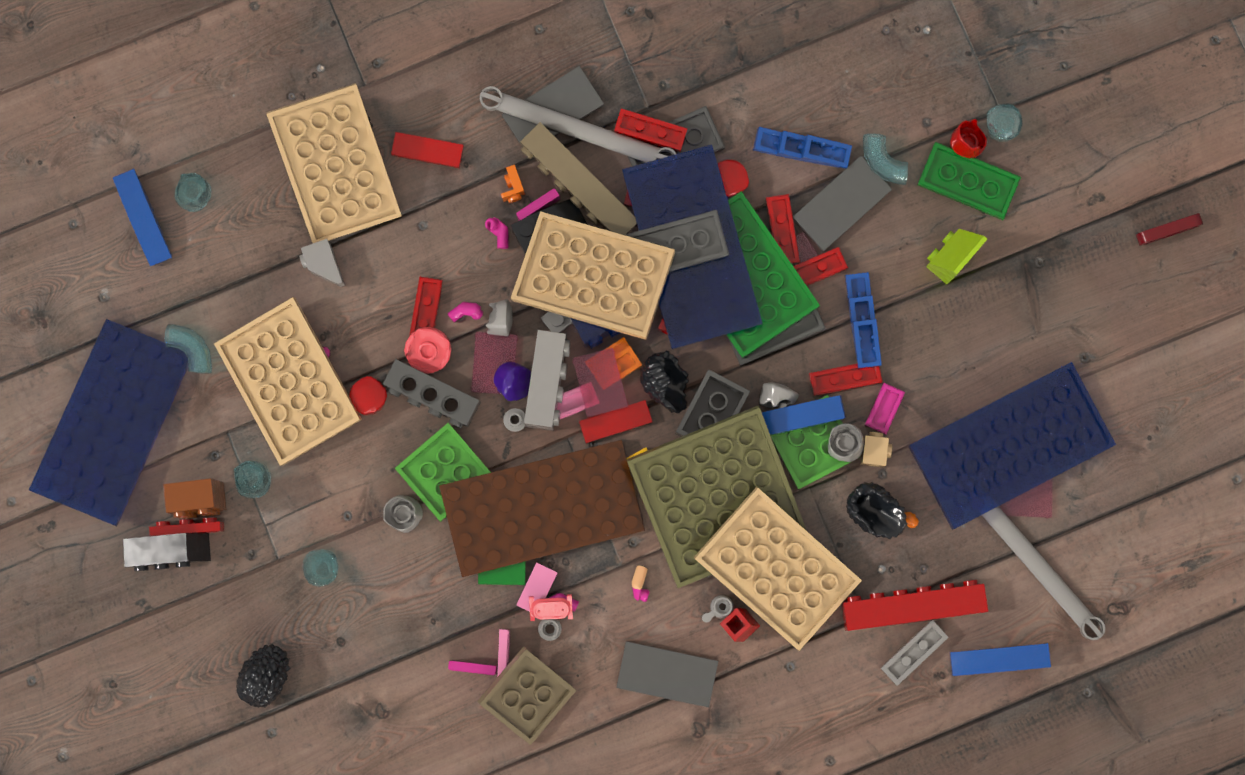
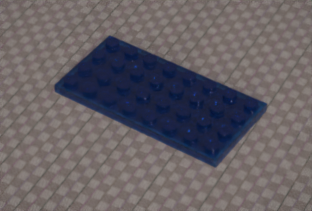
M712 144L622 169L639 231L717 210L729 256L668 273L659 305L672 350L763 325Z
M106 319L29 491L117 527L193 355Z
M1070 362L916 441L908 447L953 530L1115 446L1116 443L1075 366Z

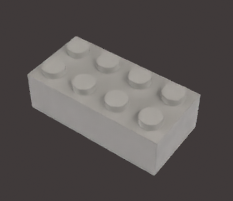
M538 330L524 419L526 427L554 431V426H559L561 412L556 409L557 404L563 401L564 389L560 387L561 379L566 380L567 364L564 363V357H569L571 347L570 340H567V336L564 333Z

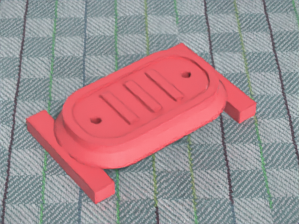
M567 594V600L565 598H542L534 601V596H529L530 621H535V617L543 620L562 619L568 616V619H573L572 594Z

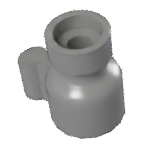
M725 595L714 597L710 603L711 611L703 614L702 620L707 623L714 616L726 618L734 609L732 600Z

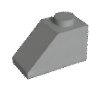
M328 239L301 248L303 254L299 255L304 269L308 268L312 274L335 285L345 286Z

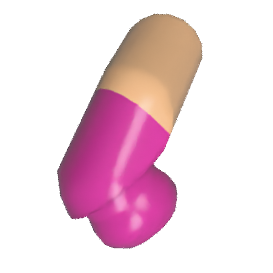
M643 566L636 567L632 579L633 596L637 601L646 602L650 592L648 589H642L648 571Z

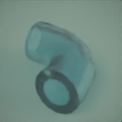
M864 134V157L871 170L883 180L906 185L908 162L894 160L889 156L886 150V136L881 134Z
M168 324L165 331L166 347L180 349L186 354L189 364L188 372L211 374V354L204 339L191 328Z

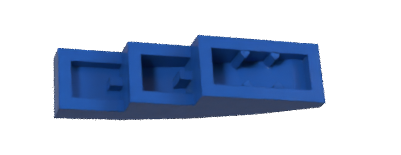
M763 127L757 128L753 151L845 169L848 168L852 145L812 135L804 136L788 131L779 132Z
M135 169L114 176L113 181L149 265L153 266L172 258L161 227L154 215L153 207Z
M869 272L845 275L858 368L881 366L877 320L875 319Z
M841 395L762 412L770 435L846 418Z
M1048 643L950 652L952 676L1051 667Z

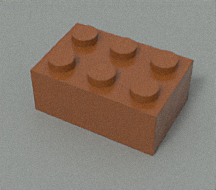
M210 478L163 484L166 513L173 514L174 518L194 519L197 518V514L206 517L218 516L220 511L227 510L224 482Z

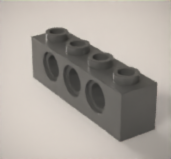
M395 359L383 382V385L388 387L386 390L388 393L398 398L402 394L408 397V403L418 408L422 404L429 408L428 413L438 418L444 415L450 418L449 423L458 428H462L463 425L469 427L481 403L478 399ZM409 379L416 381V387L412 391L404 389V383ZM433 389L437 391L436 399L431 402L426 401L425 393ZM449 400H456L458 402V408L453 412L446 410V403Z

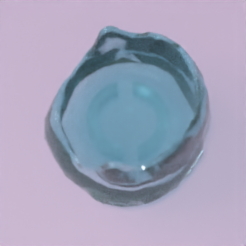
M1008 103L996 105L987 112L986 121L990 138L999 142H1008L1020 134L1023 125L1022 115L1014 105Z
M183 173L180 175V180L175 189V201L181 208L189 212L200 211L211 198V185L199 174Z
M245 461L234 468L235 485L241 496L250 499L260 498L268 492L271 485V475L265 464L258 461Z
M324 549L310 551L302 563L303 575L310 585L316 587L327 586L338 575V562L336 555L332 551Z

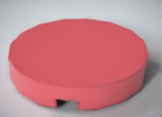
M432 327L419 328L411 333L404 349L405 357L409 361L410 366L426 374L443 369L448 363L452 351L450 340L445 333Z

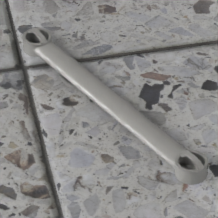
M493 86L484 88L480 93V102L489 111L498 110L535 124L541 122L546 128L655 165L661 171H671L677 165V154L671 148H659L502 93ZM495 91L499 94L500 98L488 94L487 92ZM483 97L496 101L498 104L489 107L483 103ZM669 152L674 156V158H671L660 153ZM657 158L666 160L673 165L668 168L661 167L657 163Z
M971 473L959 476L955 484L957 492L971 502L1079 626L1082 636L1089 640L1101 638L1105 633L1104 622L1089 611L980 486L978 477ZM965 476H968L975 481L976 488ZM960 480L969 487L972 492L971 494L961 491L959 486ZM1090 619L1095 620V621H1097V622L1099 623V625H1100V631H1099V629L1090 621ZM1085 623L1097 636L1090 637L1085 633Z

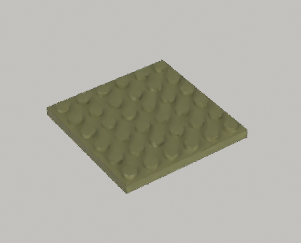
M759 406L626 459L677 588L712 575L694 559V556L756 487L806 530Z

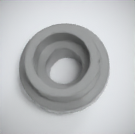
M517 408L508 410L503 418L505 427L512 432L522 430L525 427V413ZM512 416L519 417L517 424L511 423Z
M543 619L538 626L539 635L547 641L557 639L562 631V626L557 619ZM549 624L555 628L551 634L547 633L545 629Z

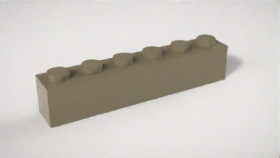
M541 122L520 141V145L523 147L521 152L528 159L533 157L539 163L537 165L538 169L546 176L550 174L555 179L553 182L561 192L566 190L572 196L570 198L571 202L579 209L583 207L588 212L586 216L593 224L597 225L599 223L605 230L626 236L639 223V220Z

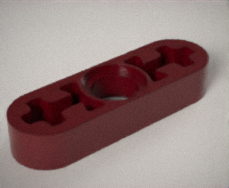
M1200 213L1140 232L1136 234L1139 246L1199 227L1203 225Z

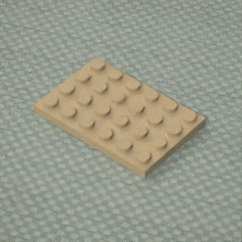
M356 83L266 112L312 243L325 239L332 240L402 216Z
M540 211L511 295V300L647 340L673 261L675 249Z
M290 298L214 343L280 466L287 464L362 420L296 298Z
M758 487L749 494L694 556L695 560L799 651L862 581Z

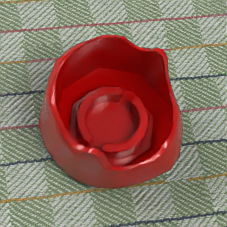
M977 119L965 120L951 134L950 145L956 154L965 158H975L987 146V137L978 127Z
M735 160L719 162L714 167L712 173L713 187L724 197H732L741 191L743 192L749 185V178L745 167Z
M366 376L352 386L349 397L358 413L373 415L385 405L387 391L380 381L372 376Z

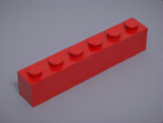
M977 580L963 581L964 586L954 587V583L941 584L938 590H931V586L916 588V593L909 594L907 589L893 591L894 596L884 597V592L870 594V599L861 600V596L847 597V602L842 603L845 631L988 612L985 585L978 584Z

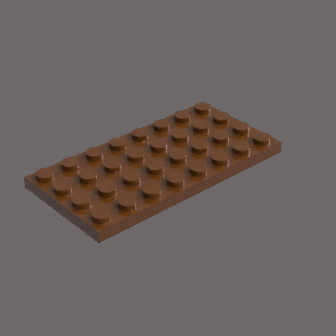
M622 440L439 485L462 577L645 531Z

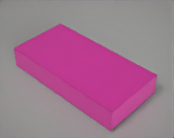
M556 189L550 190L518 211L516 214L518 220L520 221L531 214L550 207L560 200V195Z
M883 383L864 426L886 435L905 392Z
M449 660L448 669L495 675L497 674L498 665Z

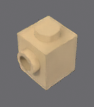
M869 432V436L865 435L863 437L864 447L860 465L885 467L887 458H891L892 444H888L889 438L883 437V433Z

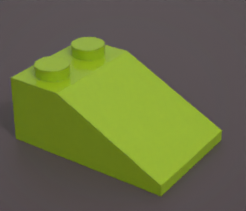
M958 229L955 234L950 231L942 240L945 244L939 251L935 248L927 259L930 263L926 267L945 284H948L987 241V238L963 229Z

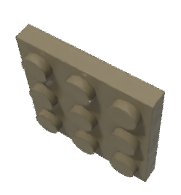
M523 646L477 702L531 745L576 692V689Z

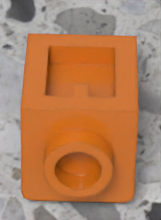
M515 165L506 167L508 174L504 175L508 188L513 187V190L501 194L503 202L508 201L509 203L517 202L522 199L521 196L525 195Z

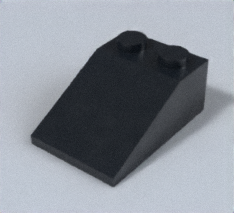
M570 199L541 210L544 213L587 224L580 209ZM540 211L511 225V229L525 255Z

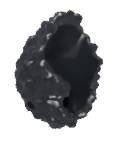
M667 350L649 356L644 361V366L640 369V383L644 391L649 394L651 399H654L656 403H661L671 413L675 412L678 414L687 408V401L685 400L687 395L683 391L689 382L687 378L689 374L680 368L678 359Z
M864 482L857 486L847 498L846 508L849 517L864 532L871 533L875 537L897 538L908 524L905 520V507L900 506L897 499L891 496V493L886 491L883 486L873 482Z
M273 644L269 646L264 645L258 651H253L251 657L244 661L242 669L238 673L236 692L239 698L250 706L265 708L281 694L283 685L288 677L286 672L291 669L287 665L289 663L287 652Z

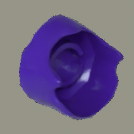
M505 362L498 367L494 375V384L497 391L508 401H518L525 398L529 392L531 371L518 363Z

